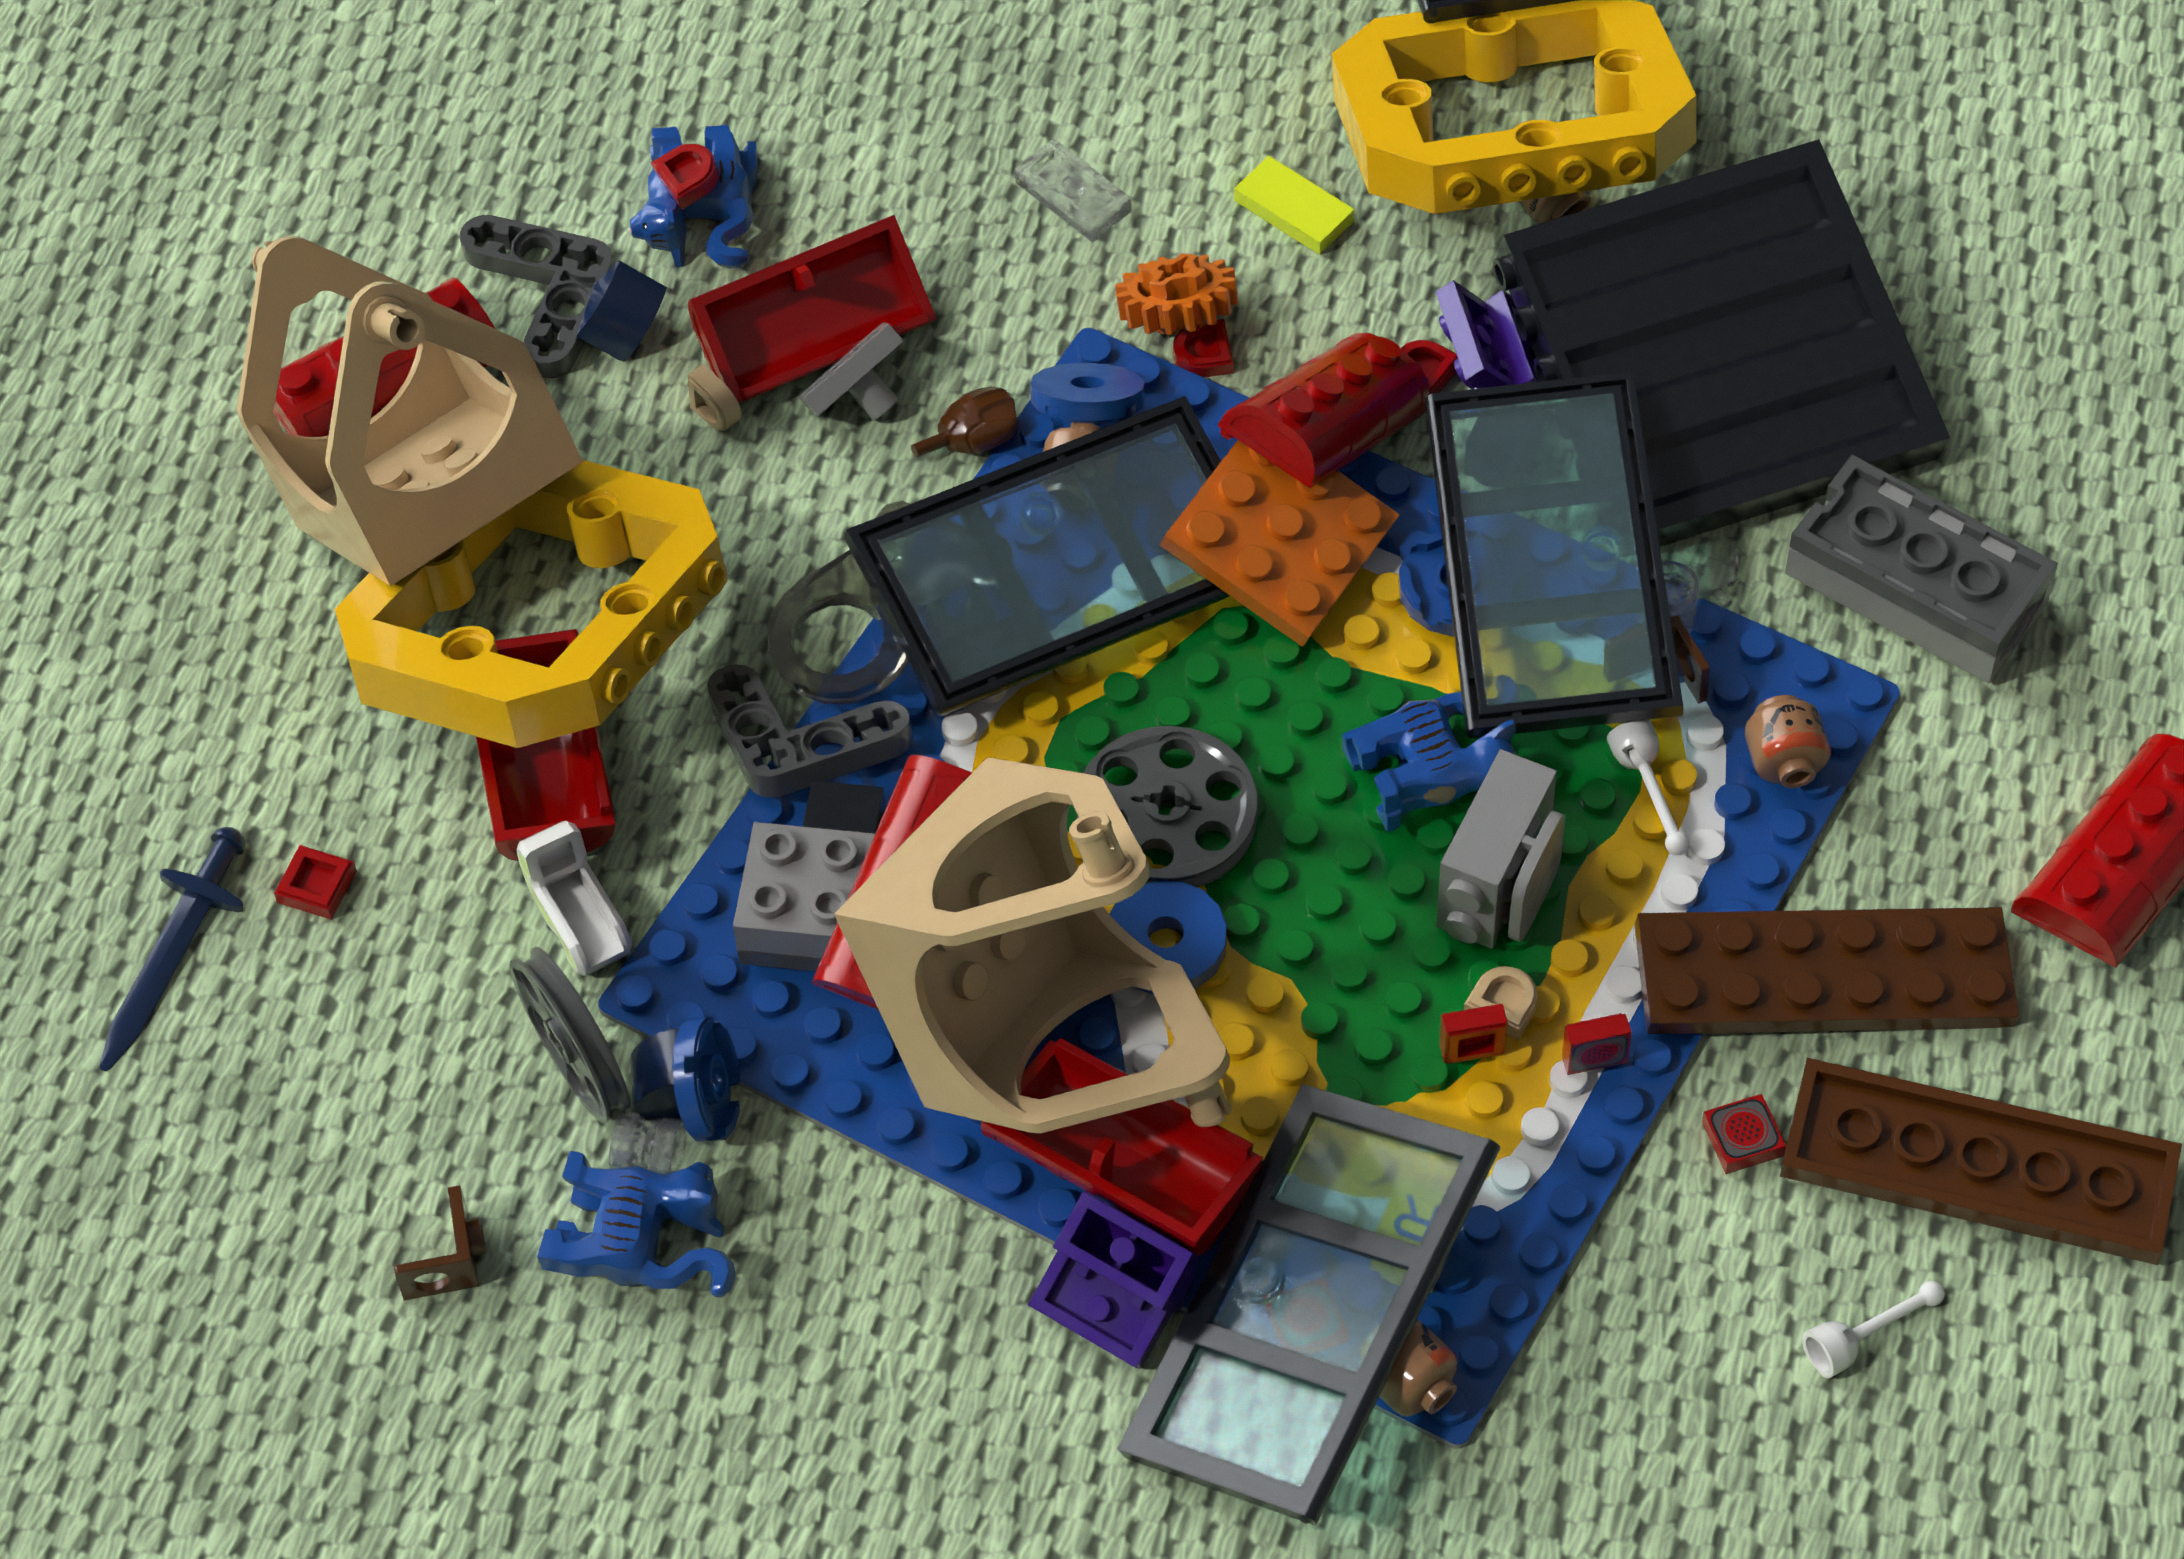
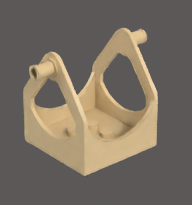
M285 236L274 241L264 242L265 249L261 246L255 249L252 255V265L257 274L237 412L289 514L301 531L392 586L583 462L529 349L521 340L434 302L428 294L300 236ZM324 290L331 291L352 301L347 311L329 436L304 437L285 433L277 421L273 410L290 315L295 307L309 302L319 292ZM418 346L414 362L405 382L392 400L371 418L379 370L383 358L387 354L399 349L410 350ZM479 362L501 370L509 387L497 380Z
M987 757L834 913L925 1108L1029 1133H1044L1183 1096L1191 1111L1193 1122L1199 1127L1215 1126L1225 1120L1224 1114L1230 1115L1232 1106L1219 1082L1229 1068L1230 1056L1182 965L1165 960L1143 946L1127 933L1104 909V906L1119 903L1139 891L1150 877V865L1103 778L1090 774ZM1070 805L1074 806L1079 817L1069 828L1070 836L1075 841L1083 859V863L1079 867L1075 862L1068 840L1067 816ZM1136 987L1153 992L1172 1032L1174 1042L1160 1054L1152 1067L1145 1071L1041 1100L1021 1095L1022 1075L1030 1056L1040 1042L1063 1020L1089 1003L1125 988Z

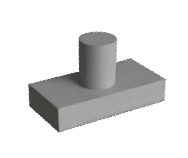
M882 322L803 391L798 398L813 414L819 416L848 391L873 421L876 420L898 401V397L873 368L904 340L889 323Z

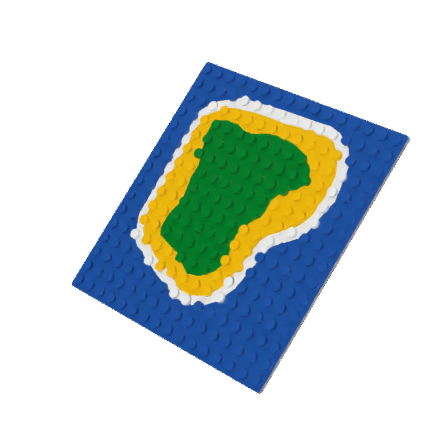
M1082 329L1055 365L1071 363L1108 364L1139 374L1145 381L1143 408L1135 413L1129 407L1126 410V417H1122L1117 421L1092 423L1101 429L1185 396L1221 461L1237 442V439L1234 437L1227 440L1221 436V428L1218 427V423L1227 410L1249 399V397L1096 329ZM1029 401L1017 417L1019 425L1016 435L1010 441L994 449L973 479L1043 452L1045 441L1050 432L1059 428H1069L1072 422L1058 418V409L1047 407L1046 414L1040 413ZM1172 432L1119 452L1110 487L1115 501L1166 594L1206 579L1160 546L1165 534L1201 488L1197 477ZM1371 451L1365 452L1338 470L1400 515L1303 647L1233 597H1228L1012 686L943 717V715L938 716L932 708L926 693L880 608L794 729L875 702L894 701L903 705L909 712L913 742L904 754L896 758L825 782L883 787L887 807L910 755L931 757L972 773L987 757L1084 773L1086 767L1096 754L1115 739L1136 730L1156 726L1186 727L1207 733L1232 748L1247 765L1257 791V824L1253 840L1245 855L1229 872L1209 884L1198 887L1204 890L1219 905L1227 924L1226 955L1216 974L1195 989L1230 1056L1229 1068L1219 1082L1232 1109L1230 1115L1224 1114L1225 1120L1219 1123V1125L1253 1143V1152L1262 1156L1264 1160L1301 1085L1304 1084L1489 1138L1501 1148L1449 1253L1434 1290L1429 1294L1417 1319L1434 1332L1458 1357V1368L1452 1380L1457 1386V1390L1451 1400L1434 1414H1429L1426 1410H1423L1416 1415L1404 1417L1392 1410L1380 1397L1374 1409L1454 1449H1461L1469 1443L1705 1033L1647 1034L1634 927L1637 914L1776 911L1884 726L1900 694L1898 686L1893 682L1665 582L1670 617L1679 616L1710 667L1707 701L1698 704L1679 673L1683 716L1649 719L1658 736L1660 747L1656 759L1650 766L1678 831L1683 832L1689 839V848L1682 855H1673L1667 851L1665 847L1667 834L1639 769H1627L1613 756L1607 742V735L1612 729L1624 722L1514 734L1511 742L1517 756L1557 771L1553 811L1566 816L1562 856L1557 874L1526 937L1522 942L1509 938V922L1505 923L1493 949L1476 942H1460L1451 937L1445 930L1436 927L1440 863L1470 808L1477 791L1465 794L1448 805L1420 808L1401 815L1400 827L1387 832L1377 814L1376 807L1382 803V800L1374 782V777L1386 769L1400 767L1397 758L1385 756L1380 758L1377 767L1354 772L1342 748L1343 733L1394 713L1408 701L1433 700L1445 694L1461 692L1454 636L1427 630L1410 617L1400 601L1398 581L1399 569L1403 559L1405 561V558L1411 553V547L1421 538L1441 530L1434 479ZM1036 485L981 507L1052 641L1144 604L1091 505L1089 510L1083 512L1059 508L1047 501L1045 497L1046 492L1039 485ZM1460 491L1461 496L1468 495V494H1466V493ZM1516 515L1464 520L1466 530L1477 532L1478 538L1484 539L1490 544L1492 539L1504 548L1512 560L1516 587L1511 604L1640 590L1637 569ZM959 517L940 524L900 580L924 628V612L931 603L939 604L946 615L952 619L959 620L965 618V606L968 602L966 590L969 586L980 588L996 616V624L1012 617ZM1446 576L1442 582L1448 587ZM1644 614L1478 633L1486 699L1496 700L1498 698L1495 681L1503 676L1510 678L1520 691L1521 702L1654 687L1652 669L1608 685L1603 676L1605 642L1624 635L1636 626L1645 625ZM1688 656V660H1689L1690 666H1691V668H1692V670H1693V672H1694L1693 665H1692L1691 660H1690V658H1689V656ZM1793 695L1799 698V700H1804L1814 705L1820 713L1831 747L1829 761L1816 774L1812 782L1802 787L1786 788L1781 784L1770 783L1759 777L1752 763L1745 739L1746 723L1760 703L1774 696ZM1454 715L1448 720L1453 735L1461 748H1467L1479 739L1466 736L1463 715ZM859 736L854 737L855 743L860 742ZM828 743L819 746L814 752L819 755H830L839 752L844 746L838 743ZM1172 749L1162 755L1161 760L1166 766L1178 769L1191 764L1194 758L1186 750ZM771 759L767 766L770 770H773L776 767ZM1118 766L1107 771L1104 777L1115 786H1125L1134 782L1138 775L1129 767ZM1218 781L1210 785L1207 793L1216 800L1227 801L1235 798L1240 793V789L1232 782ZM810 787L784 796L770 798L762 797L754 793L750 788L598 1001L600 1013L604 1017L645 1038L662 1031L679 1028L687 1019L712 1017L714 1022H720L728 1030L735 1047L740 1069L739 1086L1054 1245L1082 1192L1086 1190L1056 1176L1045 1167L1006 1145L985 1136L981 1132V1121L925 1108L879 1010L813 985L811 982L816 971L739 964L733 922L753 822L803 827ZM1164 802L1163 807L1159 809V814L1170 815L1172 808L1175 807V803ZM1070 805L1067 816L1068 840L1075 862L1079 867L1083 863V859L1069 833L1071 824L1077 819V813L1074 806ZM1208 831L1201 834L1196 841L1201 848L1207 851H1219L1228 846L1230 839L1222 832ZM1152 848L1144 852L1151 869L1167 867L1173 860L1169 852L1160 848ZM1115 904L1104 906V909L1110 914ZM1160 929L1154 932L1149 939L1156 946L1169 948L1177 945L1183 937L1173 929ZM1503 966L1514 967L1528 974L1537 988V1003L1534 1016L1519 1041L1507 1035L1505 1053L1502 1055L1451 1064L1444 1063L1439 1045L1441 1014L1464 1010V1003L1483 974L1493 968ZM1129 987L1091 1002L1063 1020L1036 1047L1025 1069L1050 1040L1057 1042L1060 1038H1063L1130 1075L1152 1067L1160 1054L1172 1045L1174 1037L1155 996L1134 987ZM1619 1013L1626 1014L1632 1031L1628 1063L1567 1075L1562 1060L1565 1026ZM1184 1096L1173 1099L1188 1107ZM1320 1122L1280 1203L1378 1233L1402 1179L1445 1194L1459 1163ZM1230 1225L1206 1253L1201 1256L1197 1255L1198 1267L1196 1275L1181 1308L1182 1311L1187 1312ZM1267 1226L1217 1326L1281 1347L1266 1312V1300L1326 1280L1350 1333V1344L1313 1356L1312 1358L1358 1372L1364 1360L1361 1357V1351L1368 1339L1379 1329L1399 1287L1390 1284L1381 1274L1372 1271L1373 1259Z

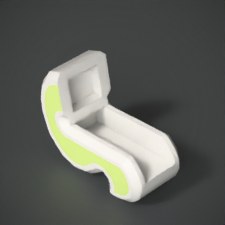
M562 821L520 841L517 847V856L525 881L543 918L559 938L566 958L577 974L587 976L628 956L632 948L630 935L623 920L585 858L587 854L581 832L574 823Z

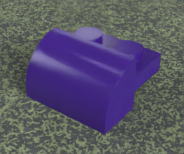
M1454 280L1435 292L1443 313L1439 317L1440 326L1454 345L1458 357L1454 361V366L1458 376L1467 387L1478 389L1538 382L1534 370L1536 355L1530 341H1523L1517 332L1513 317V311L1516 307L1510 294L1501 290L1486 301H1483Z
M1083 1191L1053 1245V1248L1058 1251L1029 1301L1028 1306L1133 1367L1142 1369L1172 1313L1178 1314L1187 1298L1196 1275L1198 1256L1090 1193Z

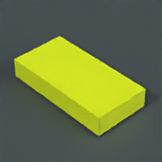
M1269 155L1234 188L1235 202L1319 255L1354 222V208Z

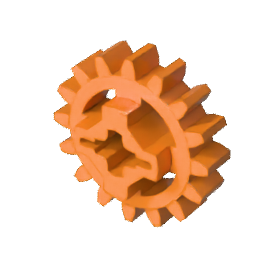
M1181 253L1177 258L1168 260L1163 256L1159 257L1158 261L1151 260L1146 264L1141 263L1138 265L1139 273H1124L1122 275L1123 282L1117 283L1115 286L1120 320H1127L1130 329L1144 325L1146 334L1156 331L1161 334L1173 335L1177 330L1184 328L1194 332L1197 327L1203 328L1208 324H1216V315H1230L1232 313L1231 306L1239 303L1234 268H1226V263L1223 259L1210 263L1209 255L1205 254L1198 257L1193 254Z

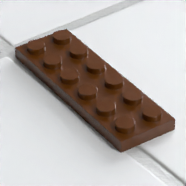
M2002 907L1638 913L1634 924L1647 1034L1984 1029L2015 1027L2019 1019Z
M1807 1058L1780 1177L2158 1265L2164 1246L2182 1144Z

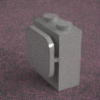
M1502 749L1499 750L1440 863L1436 927L1445 930L1451 937L1460 942H1476L1493 949L1505 923L1509 922L1508 937L1518 942L1524 940L1553 884L1562 856L1566 816L1553 811L1556 770Z

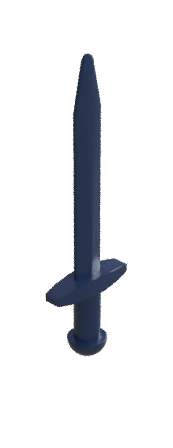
M222 827L211 835V840L214 844L196 876L171 869H162L160 871L161 881L182 894L111 1023L100 1061V1069L102 1071L111 1069L141 1034L209 908L214 907L233 912L243 911V902L232 893L218 886L235 854L241 855L245 850V839L237 829Z

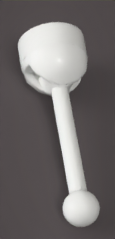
M1649 719L1624 722L1612 729L1607 735V742L1612 754L1627 769H1639L1667 834L1665 847L1673 855H1682L1689 848V839L1683 832L1678 831L1650 766L1656 759L1660 748L1653 724Z
M1927 1281L1921 1285L1918 1294L1853 1329L1847 1324L1837 1321L1821 1323L1802 1335V1344L1806 1356L1821 1376L1831 1378L1854 1363L1858 1355V1340L1923 1305H1939L1945 1296L1944 1288L1936 1281Z

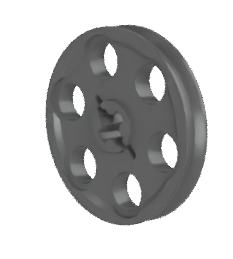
M1156 726L1136 730L1106 745L1090 761L1084 771V774L1103 778L1143 853L1152 848H1160L1172 855L1173 860L1167 867L1161 869L1150 868V877L1146 883L1155 880L1183 881L1197 888L1229 872L1242 859L1250 847L1257 824V791L1252 774L1241 757L1232 748L1207 733L1178 726ZM1172 749H1183L1192 754L1194 760L1184 768L1174 769L1166 766L1162 762L1161 757ZM1118 766L1129 767L1138 775L1134 782L1125 786H1115L1109 783L1104 776L1107 771ZM1228 781L1237 785L1240 793L1231 800L1220 801L1212 798L1207 793V789L1215 782ZM1164 802L1175 803V807L1172 808L1170 815L1159 814V809L1163 807ZM1219 831L1224 833L1230 839V842L1222 850L1207 851L1201 848L1196 840L1204 832Z
M537 946L530 950V959L523 962L517 958L511 960V976L524 1009L554 1064L581 1103L601 1123L609 1121L610 1111L614 1108L627 1111L631 1103L620 1068L593 1016L567 976L556 962L543 949Z

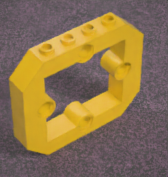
M1579 0L1435 23L1425 22L1421 11L1374 18L1331 54L1334 102L1368 193L1433 214L1654 181L1696 143L1697 95L1653 5L1636 0ZM1596 55L1594 58L1595 112L1598 116L1562 122L1543 119L1529 120L1518 124L1510 130L1433 141L1431 88L1423 81L1467 75L1468 78L1479 82H1498L1513 76L1517 71V67Z
M583 460L582 463L394 585L390 586L369 573L335 608V613L361 704L520 748L601 725L612 711L627 698L629 692L644 675L659 662L661 656L683 631L690 627L693 620L714 596L722 591L724 585L728 582L727 569L723 563L718 535L700 489ZM516 527L575 542L578 558L589 567H613L624 562L630 556L646 560L627 582L613 586L604 593L600 600L601 611L549 668L498 654L493 634L490 630L480 626L459 627L449 631L441 638L417 632L435 612L457 609L472 599L475 594V582L472 573Z

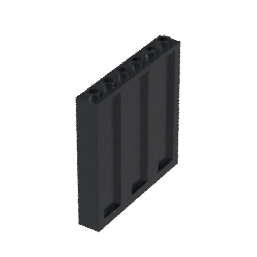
M1819 139L1503 235L1497 257L1493 260L1494 275L1500 289L1503 292L1509 290L1516 308L1513 311V317L1520 338L1523 341L1529 340L1536 355L1534 370L1538 382L1634 371L1660 547L1826 495L1828 485L1851 455L1888 474H1893L1937 460L1950 439L1946 426ZM1613 404L1555 411V421L1559 434L1565 442L1571 441L1578 457L1575 465L1579 482L1624 478ZM1628 502L1597 505L1599 511H1597V524L1604 541L1607 544H1614L1620 559L1635 555Z

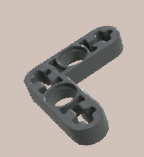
M493 215L473 217L463 225L459 235L464 258L471 266L549 285L524 338V344L529 349L542 378L553 379L565 375L575 365L585 341L576 337L594 285L614 266L610 248L604 242L594 238ZM488 237L495 238V241H487L484 247H478L476 244L484 243ZM536 247H545L552 251L549 258L541 262H529L523 258L527 251ZM506 250H510L511 253L506 254ZM564 254H568L569 258H565ZM590 261L598 262V265H591L587 271L580 270V267H587ZM568 301H577L584 305L580 313L571 317H564L555 312L559 305ZM553 331L558 333L559 350H552L548 356H541L540 351L548 352L554 342Z
M738 664L725 666L716 670L710 676L707 683L713 714L749 787L754 793L762 797L774 798L810 787L812 780L828 781L896 758L904 754L913 742L909 712L903 705L894 701L875 702L787 732L758 673L753 668ZM738 691L739 695L745 698V703L737 706L732 692ZM760 724L769 727L764 733L756 736L739 734L744 728L751 725ZM859 736L860 742L855 743L854 737ZM838 743L844 746L835 754L819 755L814 752L823 744ZM771 755L776 769L770 770L767 765H764L763 758Z

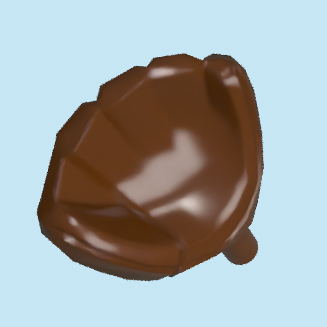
M995 386L979 388L963 394L944 412L938 423L939 434L911 445L914 457L918 458L943 447L954 452L980 454L1010 441L1016 435L1019 425L1012 395L1007 390Z

